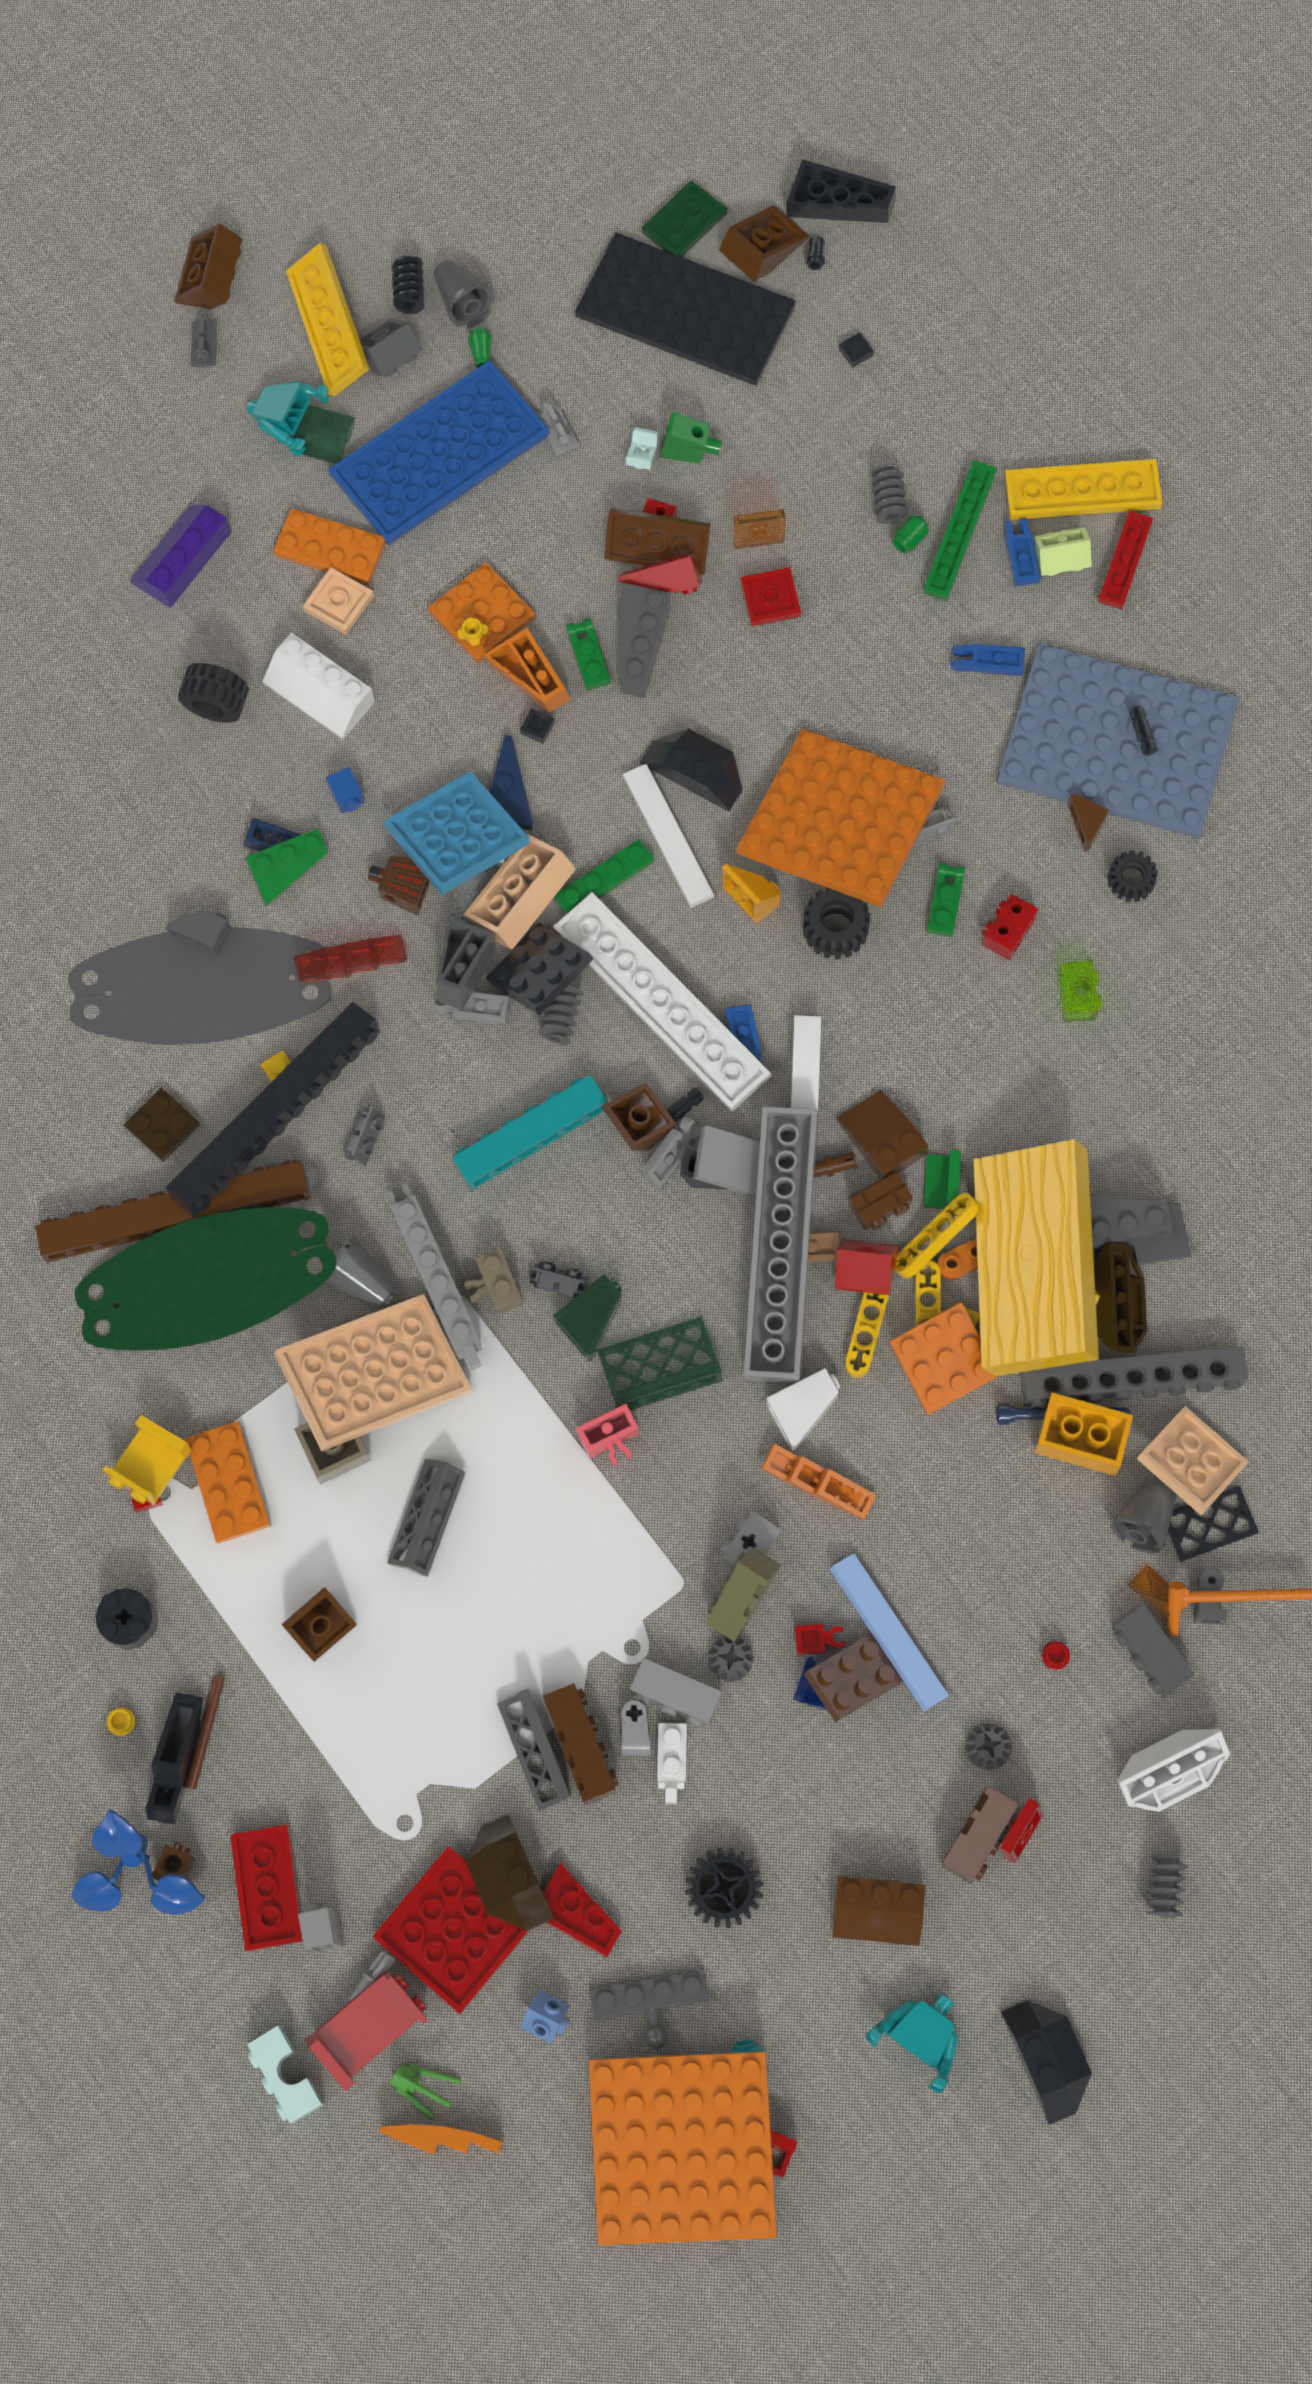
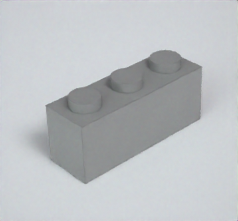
M643 1658L630 1688V1693L634 1694V1700L648 1706L650 1702L660 1705L659 1710L673 1717H675L676 1713L687 1717V1723L701 1728L703 1724L709 1727L722 1696V1691L645 1658Z
M321 1903L306 1906V1912L298 1914L304 1950L319 1953L344 1947L338 1912Z

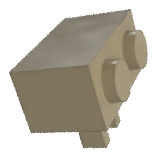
M501 1248L476 1257V1263L482 1279L478 1281L470 1280L464 1282L466 1290L471 1288L482 1289L478 1290L476 1295L469 1297L471 1303H477L485 1295H489L497 1315L521 1306V1297Z

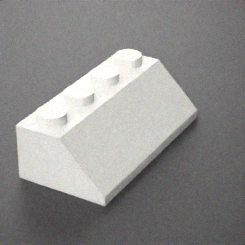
M290 633L275 651L262 681L268 688L342 740L375 703L372 688L293 633Z

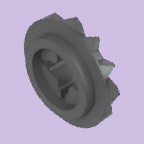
M722 1637L713 1643L709 1651L708 1662L710 1669L721 1680L729 1682L738 1681L744 1678L752 1668V1649L741 1638H737L734 1642L728 1637ZM731 1647H734L735 1656L743 1661L733 1662L730 1670H727V1660L718 1656L728 1655Z
M981 1724L969 1733L966 1740V1752L971 1762L977 1767L985 1770L997 1769L1004 1765L1012 1752L1011 1739L1003 1728L995 1724ZM985 1735L989 1738L990 1742H1000L993 1749L994 1758L991 1757L987 1750H977L985 1744Z

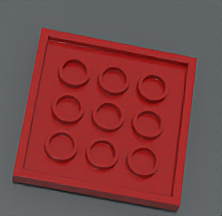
M448 1846L372 1937L461 2015L529 1931L520 1929L487 1914L465 1860Z

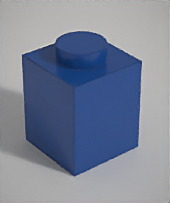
M350 767L326 777L328 788L341 814L346 811H355L365 803L363 793Z

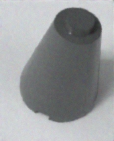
M444 261L436 267L434 279L451 322L460 328V325H467L469 328L481 323L491 311L489 309L491 301L494 303L492 291L452 261Z
M352 1236L348 1240L352 1245L342 1246L335 1254L337 1267L325 1283L376 1309L380 1306L386 1308L395 1297L392 1293L395 1288L359 1240Z
M1154 1475L1114 1517L1111 1524L1112 1531L1121 1541L1124 1542L1125 1538L1133 1542L1131 1547L1138 1551L1149 1554L1158 1553L1165 1545L1177 1494Z

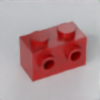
M1013 894L1009 896L1007 901L1002 899L995 911L997 917L994 922L988 921L982 931L984 936L983 946L1010 961L1036 920L1039 909Z

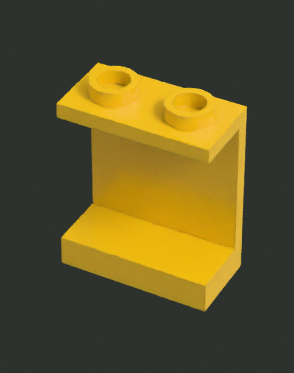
M141 1415L135 1423L139 1431L113 1469L105 1466L103 1471L108 1477L107 1482L118 1490L124 1487L131 1491L129 1495L139 1503L144 1504L147 1501L154 1505L192 1450L186 1441Z

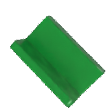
M950 1150L949 1156L927 1155L924 1192L925 1208L944 1209L959 1195L961 1150Z

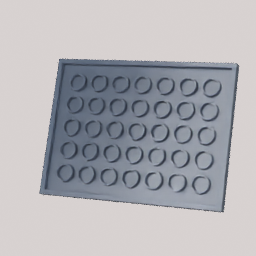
M1039 643L997 783L1067 803L1069 802L1070 795L1077 794L1108 809V814L1199 839L1239 697ZM1136 706L1144 708L1146 713L1145 720L1148 719L1154 737L1152 741H1155L1157 746V752L1150 756L1142 754L1141 742H1138L1133 727L1134 720H1131L1129 714L1130 709Z

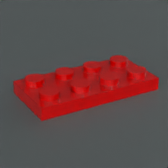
M289 1825L230 1834L245 1952L303 1942L298 1916L300 1908Z

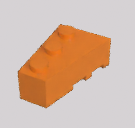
M525 628L484 654L491 668L550 713L571 700L567 690L528 628Z

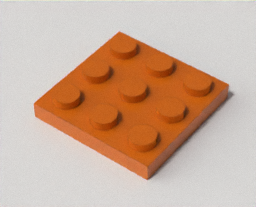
M487 562L428 607V613L477 664L485 659V653L513 637L536 618L535 612ZM469 617L479 620L481 624H485L488 627L487 634L481 637L480 644L477 646H472L466 639H459L457 634L458 630L462 629L463 622Z
M962 1302L951 1306L888 1341L926 1415L935 1412L998 1377L982 1369L981 1338Z

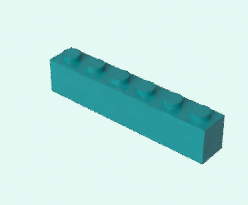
M591 1075L586 1078L579 1077L566 1090L552 1093L547 1098V1101L541 1105L535 1104L527 1108L521 1117L505 1121L499 1130L494 1133L487 1132L478 1139L479 1142L470 1147L466 1145L457 1150L455 1156L452 1157L454 1166L470 1191L603 1113L602 1106L608 1103Z

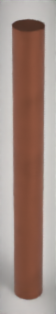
M214 1675L185 1785L186 1788L194 1790L197 1788L225 1677Z

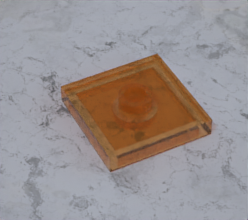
M783 509L733 516L734 549L784 543L785 512Z

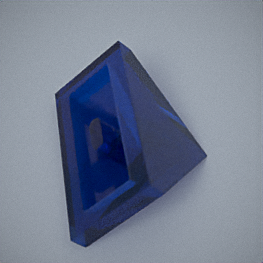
M810 1656L806 1660L793 1700L828 1712L804 1675L809 1669L816 1666L813 1656Z

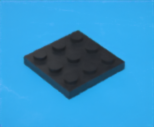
M538 923L491 971L486 980L491 986L535 1014L540 1015L588 966L593 958L589 952Z

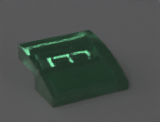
M308 405L294 439L301 438L305 440L303 447L306 449L302 454L303 456L337 464L342 460L346 442L349 443L356 418Z

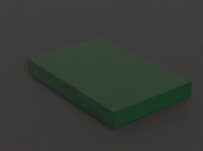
M690 181L642 227V233L664 251L683 257L727 214V208L693 181Z

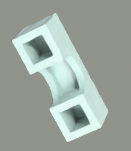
M276 2026L247 2044L250 2049L247 2056L255 2069L260 2067L265 2076L261 2079L262 2084L269 2095L274 2093L279 2104L276 2105V2109L283 2121L288 2119L290 2124L295 2123L324 2105L311 2078H306L295 2085L289 2084L283 2079L281 2066L284 2060L296 2051L282 2026Z

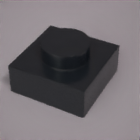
M860 332L839 344V351L852 368L871 358L874 350Z
M531 708L520 728V734L544 744L555 724V718Z

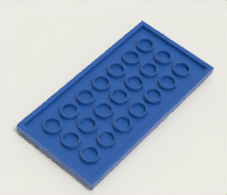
M489 360L329 468L328 472L375 531L384 538L385 543L390 545L547 438L550 430Z

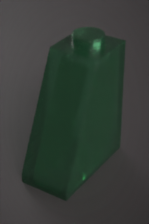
M604 1274L553 1315L556 1325L588 1362L594 1359L622 1303V1295L620 1293L623 1291L615 1279L611 1278L609 1280Z

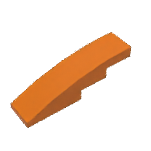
M775 1443L771 1444L760 1467L761 1470L862 1520H865L876 1497V1494L833 1470L824 1469L803 1456L798 1457Z
M407 2124L381 2126L379 2130L381 2134L433 2155L437 2153L440 2144L467 2154L472 2143L495 2153H500L504 2142L474 2131L439 2125Z

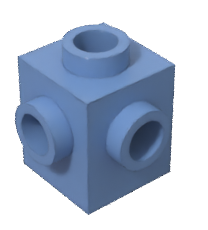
M538 1990L528 2007L520 2028L552 2044L557 2033L563 2035L570 2021L569 2018L565 2017L570 2005Z

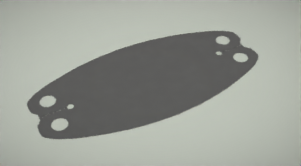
M231 928L218 956L169 936V933L146 937L97 954L71 970L68 980L69 987L75 992V996L78 997H75L74 1003L70 1006V1020L78 1027L99 1035L154 1044H203L257 1034L302 1018L320 1009L332 998L331 983L323 975L330 963L329 951L319 943L305 938L249 928ZM312 951L316 954L317 961L313 966L306 967L301 963L300 958L304 952ZM89 970L96 972L98 975V981L92 986L84 985L81 980L83 973ZM291 974L295 976V979L292 981L288 979V976ZM314 985L318 988L319 995L315 1000L308 1001L304 999L302 991L306 986ZM108 990L112 992V995L109 997L105 996V992ZM92 1004L99 1008V1015L96 1019L87 1020L84 1018L83 1009L87 1005Z

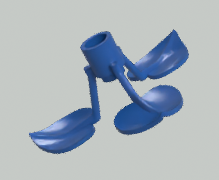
M112 1809L107 1812L104 1819L96 1827L92 1843L95 1849L104 1856L116 1857L120 1855L119 1864L109 1880L103 1873L98 1871L83 1875L76 1882L72 1892L73 1901L79 1906L93 1911H109L120 1903L121 1890L113 1883L117 1880L123 1866L126 1865L134 1868L143 1862L149 1887L155 1891L151 1896V1904L157 1910L170 1915L183 1914L197 1908L205 1899V1896L198 1891L190 1880L177 1874L161 1877L156 1885L149 1863L150 1855L145 1854L148 1844L147 1838L138 1833L125 1818Z

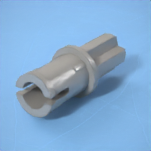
M382 1950L368 1970L362 1972L363 1977L351 1994L348 1995V1998L350 2000L355 1998L387 1969L389 1970L394 1964L395 1958L389 1952Z

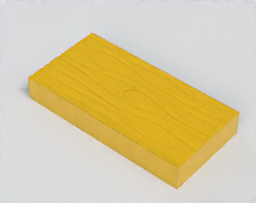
M1075 1139L974 1159L975 1200L979 1204V1210L976 1214L982 1369L994 1376L1099 1360L1088 1149Z

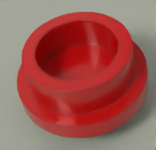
M1050 1642L1042 1650V1661L1049 1669H1063L1070 1661V1651L1061 1642Z

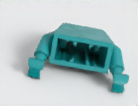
M297 380L280 385L266 386L258 400H250L248 402L247 410L250 415H253L262 432L273 437L284 446L288 445V450L293 455L300 456L306 449L303 447L305 440L301 438L293 439L292 437H294L311 401L309 396L315 397L322 403H328V388L325 385H318L317 388H313L312 385Z
M939 1993L931 2006L922 2000L918 2003L911 2000L906 2001L888 2013L866 2034V2040L875 2048L881 2036L887 2035L929 2067L936 2069L937 2076L928 2088L937 2093H942L949 2082L947 2077L951 2072L958 2043V2035L954 2031L955 2024L946 2018L954 2002L942 1993Z

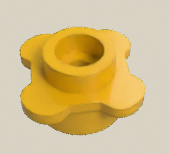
M469 617L463 622L462 629H459L457 634L459 639H466L472 646H477L480 644L481 637L487 634L488 627L485 624H481L479 620Z

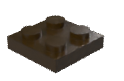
M160 1088L123 1126L158 1159L164 1162L201 1124L163 1088Z

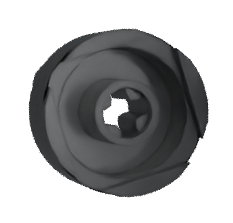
M122 1588L103 1596L96 1611V1625L100 1634L118 1648L127 1650L137 1649L143 1646L156 1632L158 1614L153 1604L143 1594L133 1589ZM126 1614H130L132 1619L127 1620V1624L123 1623L122 1618H125Z

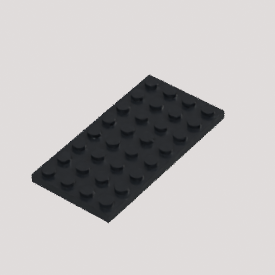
M615 232L575 310V317L757 386L796 307V300Z

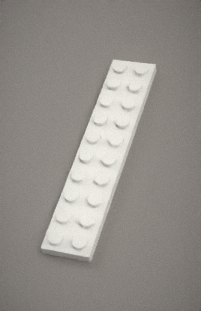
M593 892L553 926L557 934L590 953L593 960L588 965L731 1112L771 1077V1073Z

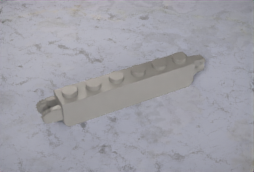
M406 1181L400 1183L402 1193L406 1196V1199L397 1203L394 1192L390 1188L386 1189L385 1193L391 1204L390 1209L456 1357H459V1360L466 1357L471 1370L481 1367L480 1359L476 1353L482 1350L479 1336L415 1195L412 1196Z

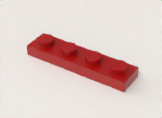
M1129 511L1098 603L1123 609L1153 522L1152 517Z

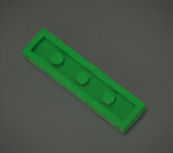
M638 839L559 891L554 896V900L565 915H567L589 894L593 892L598 899L602 898L655 862L654 857L642 841Z

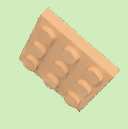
M1186 1406L1137 1458L1200 1515L1209 1508L1249 1463L1247 1459Z

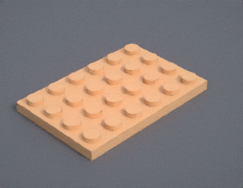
M424 1294L277 1349L274 1353L321 1451L468 1394L472 1389Z

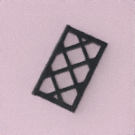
M1240 1486L1222 1492L1211 1504L1215 1508L1209 1521L1195 1515V1510L1190 1505L1173 1510L1172 1517L1180 1514L1187 1516L1182 1531L1173 1527L1171 1521L1168 1529V1534L1180 1562L1259 1533ZM1236 1494L1239 1501L1237 1510L1235 1511L1222 1505L1223 1498ZM1219 1509L1234 1515L1229 1529L1213 1523ZM1238 1518L1247 1521L1250 1527L1249 1531L1241 1534L1233 1532ZM1191 1519L1207 1525L1201 1539L1186 1533ZM1211 1528L1226 1534L1222 1541L1213 1544L1205 1541ZM1183 1538L1198 1543L1197 1550L1184 1554L1181 1548Z

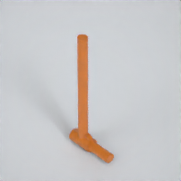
M1172 1581L1169 1583L1167 1610L1169 1611L1167 1634L1169 1636H1177L1179 1634L1180 1613L1188 1606V1603L1312 1600V1588L1189 1591L1184 1583Z

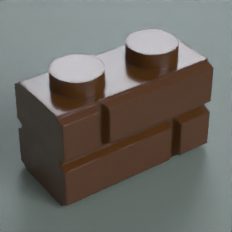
M895 1171L849 1197L848 1204L864 1230L870 1227L876 1230L887 1222L886 1218L895 1214L896 1217H899L909 1211V1205L912 1204L913 1198L899 1174Z

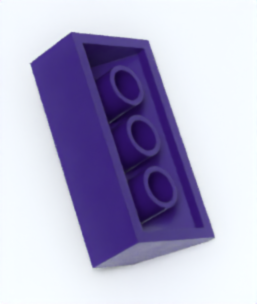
M190 505L132 576L130 583L171 608L230 535L231 530L227 517L207 505Z

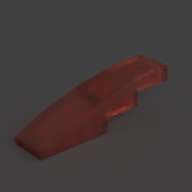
M394 935L323 948L294 956L293 960L299 983L346 978L350 977L354 972L377 970L380 965L405 963L407 955L402 936Z

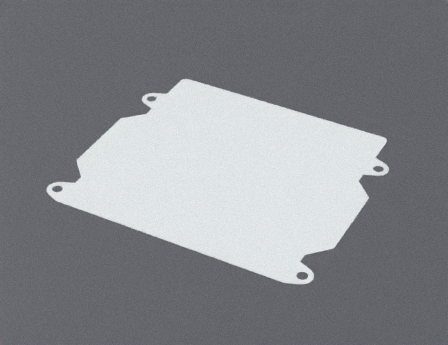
M461 1295L460 1297L482 1345V1350L476 1352L482 1365L479 1368L471 1370L466 1357L460 1360L459 1357H456L472 1388L470 1393L360 1436L371 1461L320 1484L294 1428L307 1423L287 1382L234 1421H239L271 1527L217 1544L199 1484L190 1489L174 1478L168 1484L171 1490L170 1497L162 1500V1506L148 1509L152 1522L373 1825L391 1837L403 1841L416 1837L422 1827V1814L416 1794L429 1784L476 1789L517 1757L497 1703L518 1695V1692L528 1689L544 1731L547 1734L554 1728L543 1695L575 1683L577 1690L582 1688L584 1691L588 1662L602 1651L622 1663L632 1665L642 1662L649 1652V1640L643 1619L680 1592L684 1585V1579L597 1466L589 1459L583 1448L471 1304ZM433 1310V1313H434V1315H435V1317H436V1319H437V1321H438V1323H439V1325H440V1327H441V1329H442V1331H443V1333H444V1335H445V1337H446V1339H447V1341H448V1343H449V1345H450V1347H451V1349H452V1351H453V1348H452V1346H451V1344H450V1342H449V1340H448V1337H447V1335H446V1333H445V1331H444V1328H443V1326H442V1324H441V1322H440V1319H439V1317H438L436 1311ZM425 1459L447 1462L466 1472L428 1577L420 1576L408 1569L387 1564ZM432 1468L429 1481L434 1478L437 1468ZM426 1495L421 1498L420 1507L425 1503ZM416 1521L411 1525L410 1533L415 1530ZM407 1547L402 1550L399 1560H404ZM326 1587L357 1625L319 1659L313 1662L281 1624L321 1589ZM630 1639L637 1640L640 1644V1652L635 1656L627 1655L624 1651V1645ZM521 1701L505 1707L508 1718L519 1723L524 1714ZM526 1717L523 1724L530 1727ZM511 1723L515 1733L518 1726ZM521 1728L517 1737L519 1745L529 1748L535 1739L533 1732ZM401 1815H409L413 1819V1827L407 1832L400 1831L397 1827V1819Z

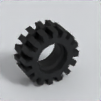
M1130 850L1129 855L1125 851L1121 853L1120 857L1117 856L1114 859L1107 879H1109L1108 886H1112L1111 892L1113 895L1116 892L1118 893V899L1121 900L1124 896L1126 897V902H1130L1132 898H1134L1135 902H1139L1141 897L1144 900L1149 893L1151 894L1157 880L1158 870H1155V862L1150 863L1151 857L1149 855L1144 858L1143 852L1139 851V854L1135 855V850ZM1129 868L1136 869L1141 872L1143 879L1138 884H1129L1123 879V872Z

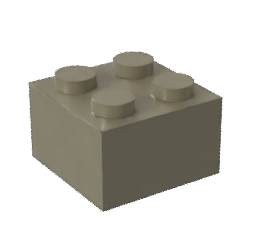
M308 1423L294 1428L320 1484L371 1461L361 1437L321 1451Z

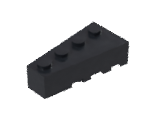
M802 159L786 202L787 217L888 223L896 202V186Z

